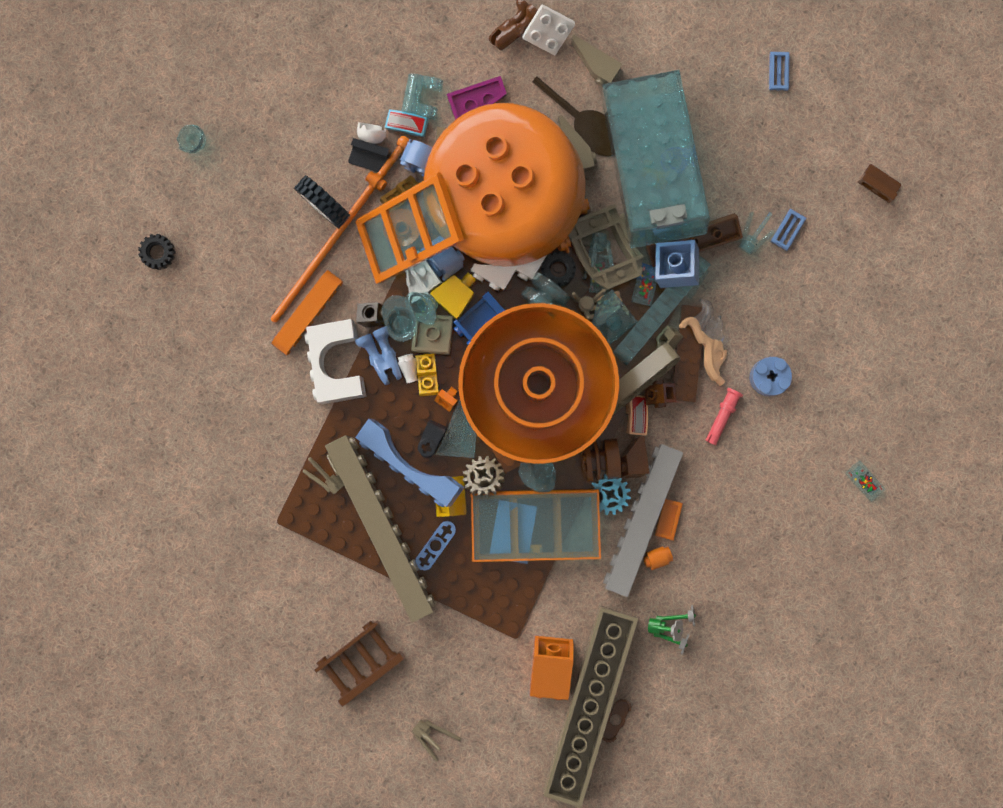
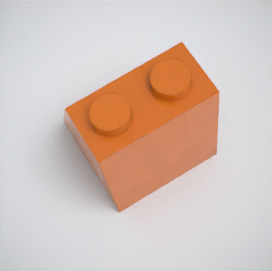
M535 636L530 696L553 698L556 700L569 699L573 668V639Z

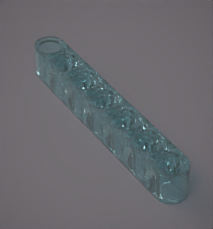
M700 255L699 279L711 265ZM693 286L666 288L614 350V356L627 366Z

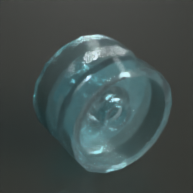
M538 272L531 280L536 289L526 286L521 293V296L529 304L555 303L564 307L570 300L569 295ZM546 311V312L550 315V317L554 320L555 317H556L555 314L552 313V312Z

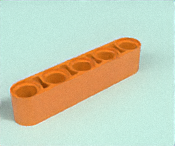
M327 270L284 324L271 344L286 356L291 353L290 349L297 345L302 338L303 332H307L306 327L313 324V319L320 315L326 307L324 306L326 302H330L337 292L336 289L342 286L343 281Z

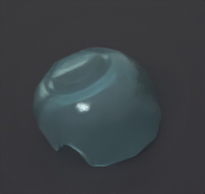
M194 124L185 125L176 138L179 143L178 148L189 154L200 152L206 144L204 131L201 127Z

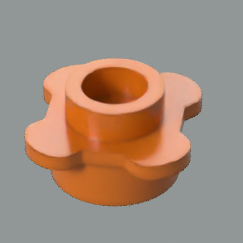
M569 236L557 247L559 251L565 250L566 253H569L568 247H571Z

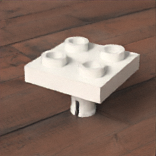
M542 4L523 33L522 38L556 55L575 26V22Z

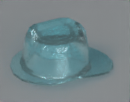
M410 292L407 294L405 306L409 315L416 321L426 325H433L436 321V309L438 308V303L434 297L428 292Z
M399 295L389 297L382 306V316L387 332L394 340L407 341L414 336L417 330V321L413 308L405 297Z

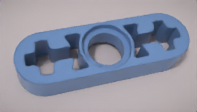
M442 522L416 558V564L420 570L430 569L456 532V527L452 522ZM443 525L446 527L450 525V530L452 531V533H447L444 538L447 539V541L444 542L440 537H437L436 534L439 533V535L441 536V534L444 532V530L442 529ZM433 540L441 542V549L439 551L431 549L430 544ZM426 549H428V551L431 554L436 555L435 558L430 556V558L428 559V562L430 563L429 565H420V557L425 558L428 554L427 552H424Z

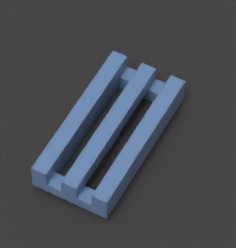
M770 52L769 90H789V52ZM774 56H777V85H774ZM781 57H785L784 85H781Z
M789 209L770 242L788 251L807 218ZM792 214L794 217L780 241L776 240ZM797 218L800 219L787 244H783Z

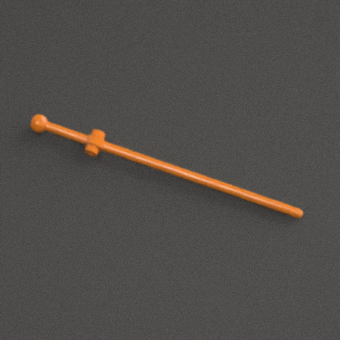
M406 136L398 138V146L379 172L374 173L371 171L368 173L365 181L369 185L348 212L350 217L339 229L337 228L325 243L272 315V322H277L373 191L376 189L382 191L386 187L387 182L384 180V177L405 150L409 138Z

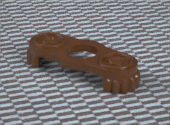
M618 700L609 714L602 737L607 743L614 742L617 739L616 736L620 728L624 726L628 712H631L632 706L628 700ZM617 714L621 717L619 725L611 724L610 718L612 715Z

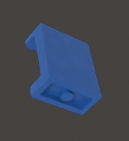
M487 292L471 309L453 322L456 326L453 329L460 337L464 335L468 339L466 344L469 345L471 339L486 322L505 310Z

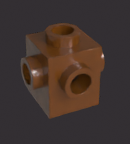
M664 380L652 383V385L645 389L646 405L664 408L667 403L677 402L675 383H664Z

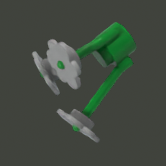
M691 605V610H688V614L657 615L656 619L650 618L648 633L654 634V637L678 644V649L682 650L681 655H683L685 647L688 646L687 641L690 636L688 634L686 639L682 638L681 640L683 621H675L672 627H666V622L663 621L688 619L695 626L696 614H694L693 605ZM665 631L671 632L673 638L664 635Z

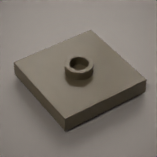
M416 313L411 351L450 355L454 316Z

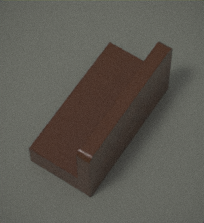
M872 164L867 167L858 181L859 184L887 203L895 199L898 195L897 191L901 187V183Z

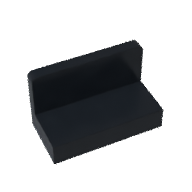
M353 138L351 142L352 151L348 163L379 172L390 157L391 152L387 148Z

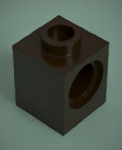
M378 302L357 304L356 323L365 328L386 326L388 312L385 306Z

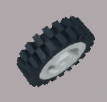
M307 175L294 187L295 191L338 229L350 217V214L329 193Z

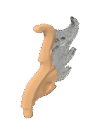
M699 299L703 304L701 312L695 317L685 318L679 324V328H685L687 325L692 328L698 343L704 346V366L708 376L712 381L722 386L725 380L720 376L719 369L727 356V350L723 348L728 344L730 334L728 330H725L723 335L722 318L717 316V321H715L711 302L707 299Z

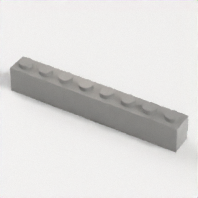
M660 444L659 447L655 446L651 456L654 460L652 465H649L650 474L646 475L645 483L641 482L639 486L638 501L634 500L631 507L633 515L631 519L627 518L624 525L626 533L624 537L620 536L617 543L619 551L617 555L614 554L610 562L612 569L604 577L603 583L606 589L628 597L683 452Z

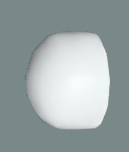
M358 122L357 135L362 141L378 144L386 137V129L383 131L381 126Z

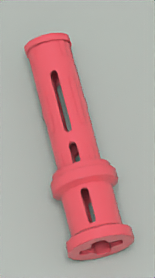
M727 388V395L724 401L720 402L721 409L705 441L717 445L731 413L736 411L735 407L739 399L743 397V394Z

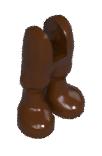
M516 0L518 12L513 18L505 20L489 36L490 43L499 50H503L521 37L538 11L532 4H528L525 0Z

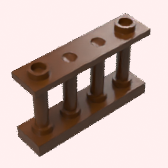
M378 620L374 623L369 621L362 627L364 631L328 659L324 656L316 663L318 667L314 671L317 673L323 669L341 692V698H339L338 702L342 707L405 658L401 651L398 653L393 652L377 632L375 627L379 624ZM367 633L371 635L387 656V662L382 666L380 663L377 664L359 640ZM354 645L371 667L370 671L372 673L369 676H362L344 651L350 646ZM336 657L342 661L355 678L357 685L352 689L345 686L329 665Z

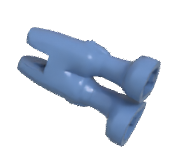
M388 326L373 332L382 350V354L378 352L371 334L355 340L358 347L365 348L369 353L370 364L374 367L384 385L390 384L388 375L385 372L388 368H392V372L397 380L402 378L396 359V352L390 347L388 342L390 334Z

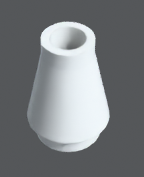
M413 354L398 357V365L406 382L417 381L416 358L413 357Z

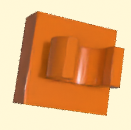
M452 386L447 392L441 389L434 401L450 412L457 402L454 398L457 390Z

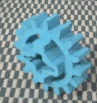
M604 474L603 480L601 479L597 484L592 482V485L595 487L594 489H599L602 495V500L599 502L600 512L605 510V515H608L609 511H611L613 515H616L617 509L620 512L623 511L622 505L628 506L625 500L631 499L630 496H627V493L631 490L625 489L628 483H621L622 478L608 480L606 474ZM605 482H613L609 487L602 486ZM619 486L622 489V498L618 495ZM602 489H604L605 491H611L612 489L613 495H615L617 500L615 498H609L607 500V494H605V492L602 491ZM611 502L618 503V505L614 507H607L608 504Z

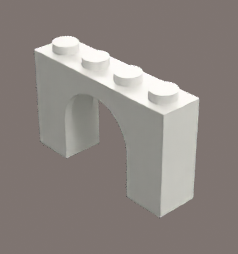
M352 319L306 327L305 341L309 344L310 350L307 352L309 363L312 364L310 377L315 385V389H313L314 400H317L319 404H328L366 397L363 377L354 376L332 379L324 369V358L330 348L358 339L356 323Z

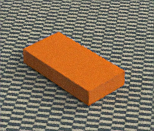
M665 499L654 536L674 541L683 503Z

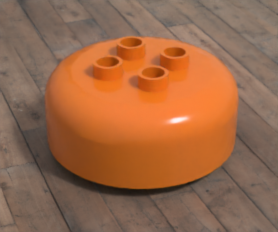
M488 104L470 110L458 117L436 140L425 167L424 180L438 172L443 175L464 237V241L454 245V247L477 261L493 266L524 265L551 253L571 233L584 204L585 174L581 159L574 145L562 129L549 117L535 109L519 104ZM433 184L424 189L427 209L436 228L447 239L451 237Z
M531 303L512 307L486 322L467 346L460 365L458 378L462 409L478 437L499 454L512 460L531 464H545L565 460L585 450L607 427L615 411L619 394L617 363L612 349L602 333L589 320L575 311L546 303Z

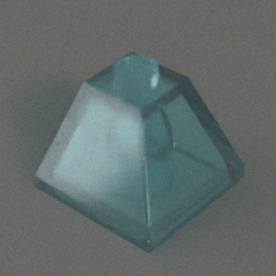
M611 290L597 302L592 324L602 333L610 345L638 321L614 291Z

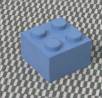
M695 240L656 243V281L660 288L699 285V248Z

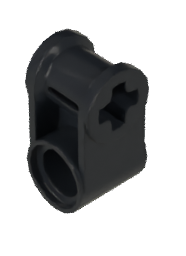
M429 420L418 444V452L425 458L434 456L448 427ZM430 444L432 451H427L425 454L422 447L423 445L427 446Z

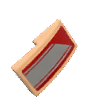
M637 395L626 404V413L629 414L626 433L647 435L648 405H646L645 396Z

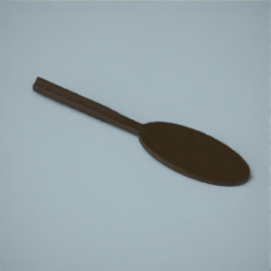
M537 76L532 82L575 118L574 130L588 144L592 152L601 156H613L614 153L617 155L622 150L624 144L623 135L612 119L606 116L609 126L607 128L605 114L594 110L579 112Z

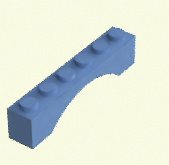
M368 419L355 437L360 441L359 444L367 450L370 448L374 451L376 458L381 461H387L393 471L397 473L400 471L405 475L404 479L411 484L416 483L422 493L427 496L429 494L433 496L435 503L441 507L452 506L465 488L450 476L429 475L410 466L396 450L390 431L375 419Z

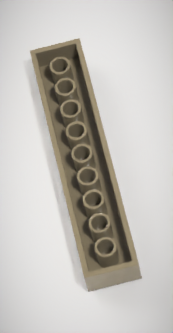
M345 435L325 445L411 622L413 623L433 613L436 601L432 594L428 595L426 591L428 585L423 576L419 577L417 573L419 568L415 559H410L408 554L411 552L406 541L402 542L400 535H402L401 530L397 524H393L391 520L393 514L389 507L385 508L382 502L385 498L381 490H376L374 485L376 483L375 477L372 472L368 473L365 467L368 465L363 455H359L357 451L359 445L356 439Z
M599 605L543 789L545 797L582 807L638 618L636 616Z

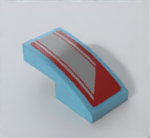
M389 109L385 128L424 137L429 119L420 115Z

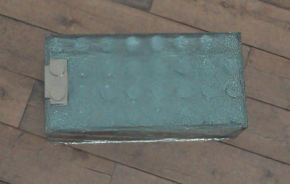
M680 70L602 84L603 110L630 248L707 234L710 216Z

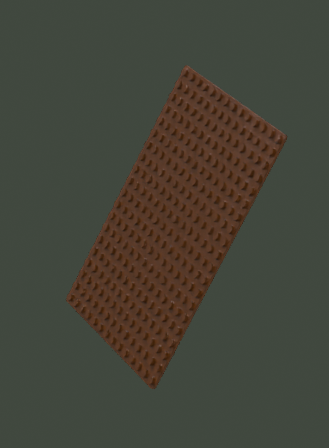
M427 211L424 221L431 242H433L442 235L432 221L429 211ZM421 236L410 246V248L415 247L417 252H422L424 248ZM571 243V247H568L569 253L567 254L573 258L576 265L575 277L589 287L584 296L593 298L605 288L590 277ZM556 248V249H554V250H553L551 253H549V254H552L553 252H560V251ZM586 249L594 265L606 262L605 269L617 265L612 261L608 263V259ZM460 251L465 259L463 260V268L453 275L461 280L467 273L473 276L474 273L471 272L474 264H489L477 261ZM554 262L550 267V271L555 277H562L567 271L565 264L562 262ZM542 264L533 280L528 279L525 281L518 277V272L515 271L505 290L500 289L499 292L489 286L490 282L485 279L482 282L476 279L470 286L474 296L461 315L463 316L482 299V296L489 292L504 310L524 304L546 303L565 307L586 318L584 312L579 309L578 304L563 293L567 285L553 287L546 283L541 273ZM405 271L396 275L382 304L387 308L386 326L390 329L388 342L390 347L396 352L397 362H399L398 357L407 354H413L414 358H416L415 355L430 354L411 351L416 313L452 316L430 296V293L437 287L411 304ZM441 275L439 279L444 283L445 281L442 280L443 275ZM632 279L606 290L603 294L619 291L624 310L590 319L589 321L602 333L610 345L617 363L619 379L657 349L656 337L669 324L681 299L679 293L668 288H660L658 283H653L652 281L651 286H653V289L649 291L648 298L644 299L638 293L643 291L639 288V285H642L641 281ZM616 296L594 302V306L615 300ZM617 303L610 306H606L600 309L590 311L589 314L592 315L598 312L609 310L615 307H619V305ZM385 326L371 327L368 334L372 335L378 352L382 354V350L373 332ZM453 329L450 355L435 354L439 392L441 389L447 392L451 386L457 390L454 396L457 402L450 412L434 401L437 395L420 396L418 380L407 383L402 371V378L397 380L392 372V368L386 369L385 372L388 375L390 384L384 385L374 367L370 364L369 353L365 348L361 347L346 378L354 376L363 377L366 397L334 402L279 514L277 523L389 578L345 486L335 494L331 491L328 493L324 487L304 474L303 470H307L325 483L326 479L308 460L311 457L329 477L333 474L336 476L327 459L329 453L325 445L345 435L355 438L368 419H375L390 431L393 444L401 457L410 466L423 473L435 476H463L465 478L463 471H468L466 465H472V459L476 462L479 461V456L482 457V460H485L486 456H489L490 461L495 458L498 464L499 461L492 449L472 429L460 401L458 378L462 358L468 346L466 344L468 339L464 335L460 337ZM626 405L612 415L607 427L596 439L599 449L603 446V440L614 439L626 414ZM433 420L448 428L434 456L425 458L418 452V444L428 421ZM355 438L359 445L357 449L359 455H363L368 465L365 467L368 473L372 472L375 477L376 483L374 485L376 490H381L385 498L382 502L385 508H390L393 514L391 520L394 525L397 524L402 533L400 535L402 542L406 541L411 552L408 554L411 560L415 559L416 561L417 556L442 522L450 521L456 527L454 536L432 567L428 570L419 569L417 571L419 577L423 576L428 585L426 588L428 595L432 594L436 601L517 639L555 560L528 561L527 564L513 561L472 562L471 490H467L465 487L466 515L437 517L436 503L433 496L430 494L427 496L422 493L416 483L411 484L406 481L404 474L400 471L398 473L393 471L387 461H381L376 458L374 451L370 448L369 450L363 448L359 444L360 441ZM430 444L427 446L423 445L422 449L425 454L427 451H432ZM580 452L565 460L552 463H524L502 476L505 479V483H500L502 489L496 488L495 490L590 489L593 481L587 482ZM494 470L493 477L496 479V471ZM593 472V481L596 476L595 472ZM585 497L560 498L562 545ZM553 498L517 499V503L537 506L531 545H542V553L554 552ZM510 499L479 500L480 554L490 553L499 500L510 502ZM443 525L442 529L444 530V532L441 534V536L439 535V533L436 534V536L440 537L444 542L447 541V539L444 538L447 533H452V531L450 530V525H448L447 527ZM433 540L430 544L431 549L439 551L441 549V542ZM426 549L424 552H427L428 554L425 558L420 557V565H429L430 563L428 562V559L430 558V556L435 558L436 555L431 554L428 551V549Z

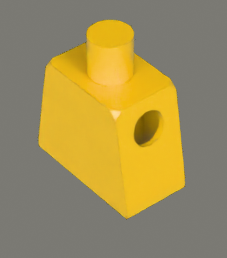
M467 273L461 280L453 275L433 290L430 296L458 320L474 296L470 286L476 279L470 273Z

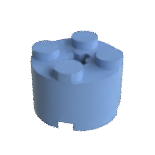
M409 139L401 156L400 165L412 173H415L417 170L424 177L426 163L432 147Z
M442 236L438 237L432 242V245L434 246L445 240V238ZM453 247L427 259L435 273L439 277L443 275V281L463 268V260H465L459 250L455 251Z
M767 357L758 361L752 367L749 379L752 388L756 392L764 396H774L783 393L790 386L792 373L784 359ZM767 375H774V378L772 380L767 379Z

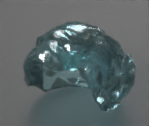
M522 462L520 464L518 473L525 486L536 492H550L555 488L556 469L553 463L531 464Z

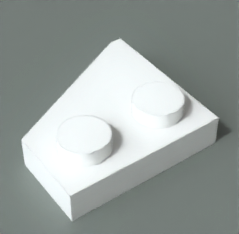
M427 260L405 271L411 304L442 283Z

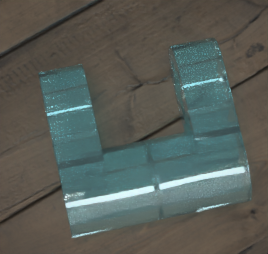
M408 74L401 111L427 117L428 119H436L438 109L430 105L420 104L423 89L441 92L443 80L424 75Z

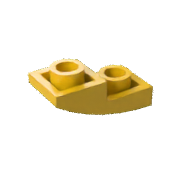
M435 354L415 355L419 395H437L439 390Z

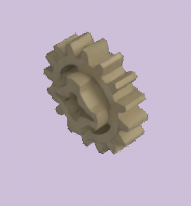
M479 456V461L476 462L472 459L473 464L466 465L468 471H463L465 476L463 482L466 484V489L471 490L470 492L473 496L478 493L479 498L483 494L489 498V493L497 494L496 488L502 489L500 483H505V479L502 477L505 475V472L501 470L502 465L501 463L497 464L495 458L490 461L489 456H486L485 460H482V457ZM494 470L496 471V479L493 477Z

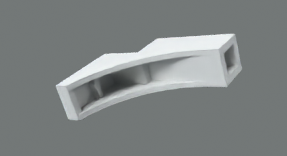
M546 256L519 266L502 267L474 264L471 272L474 273V278L481 282L485 279L490 282L489 286L499 292L500 289L505 290L515 271L518 272L517 276L525 281L528 279L533 280Z

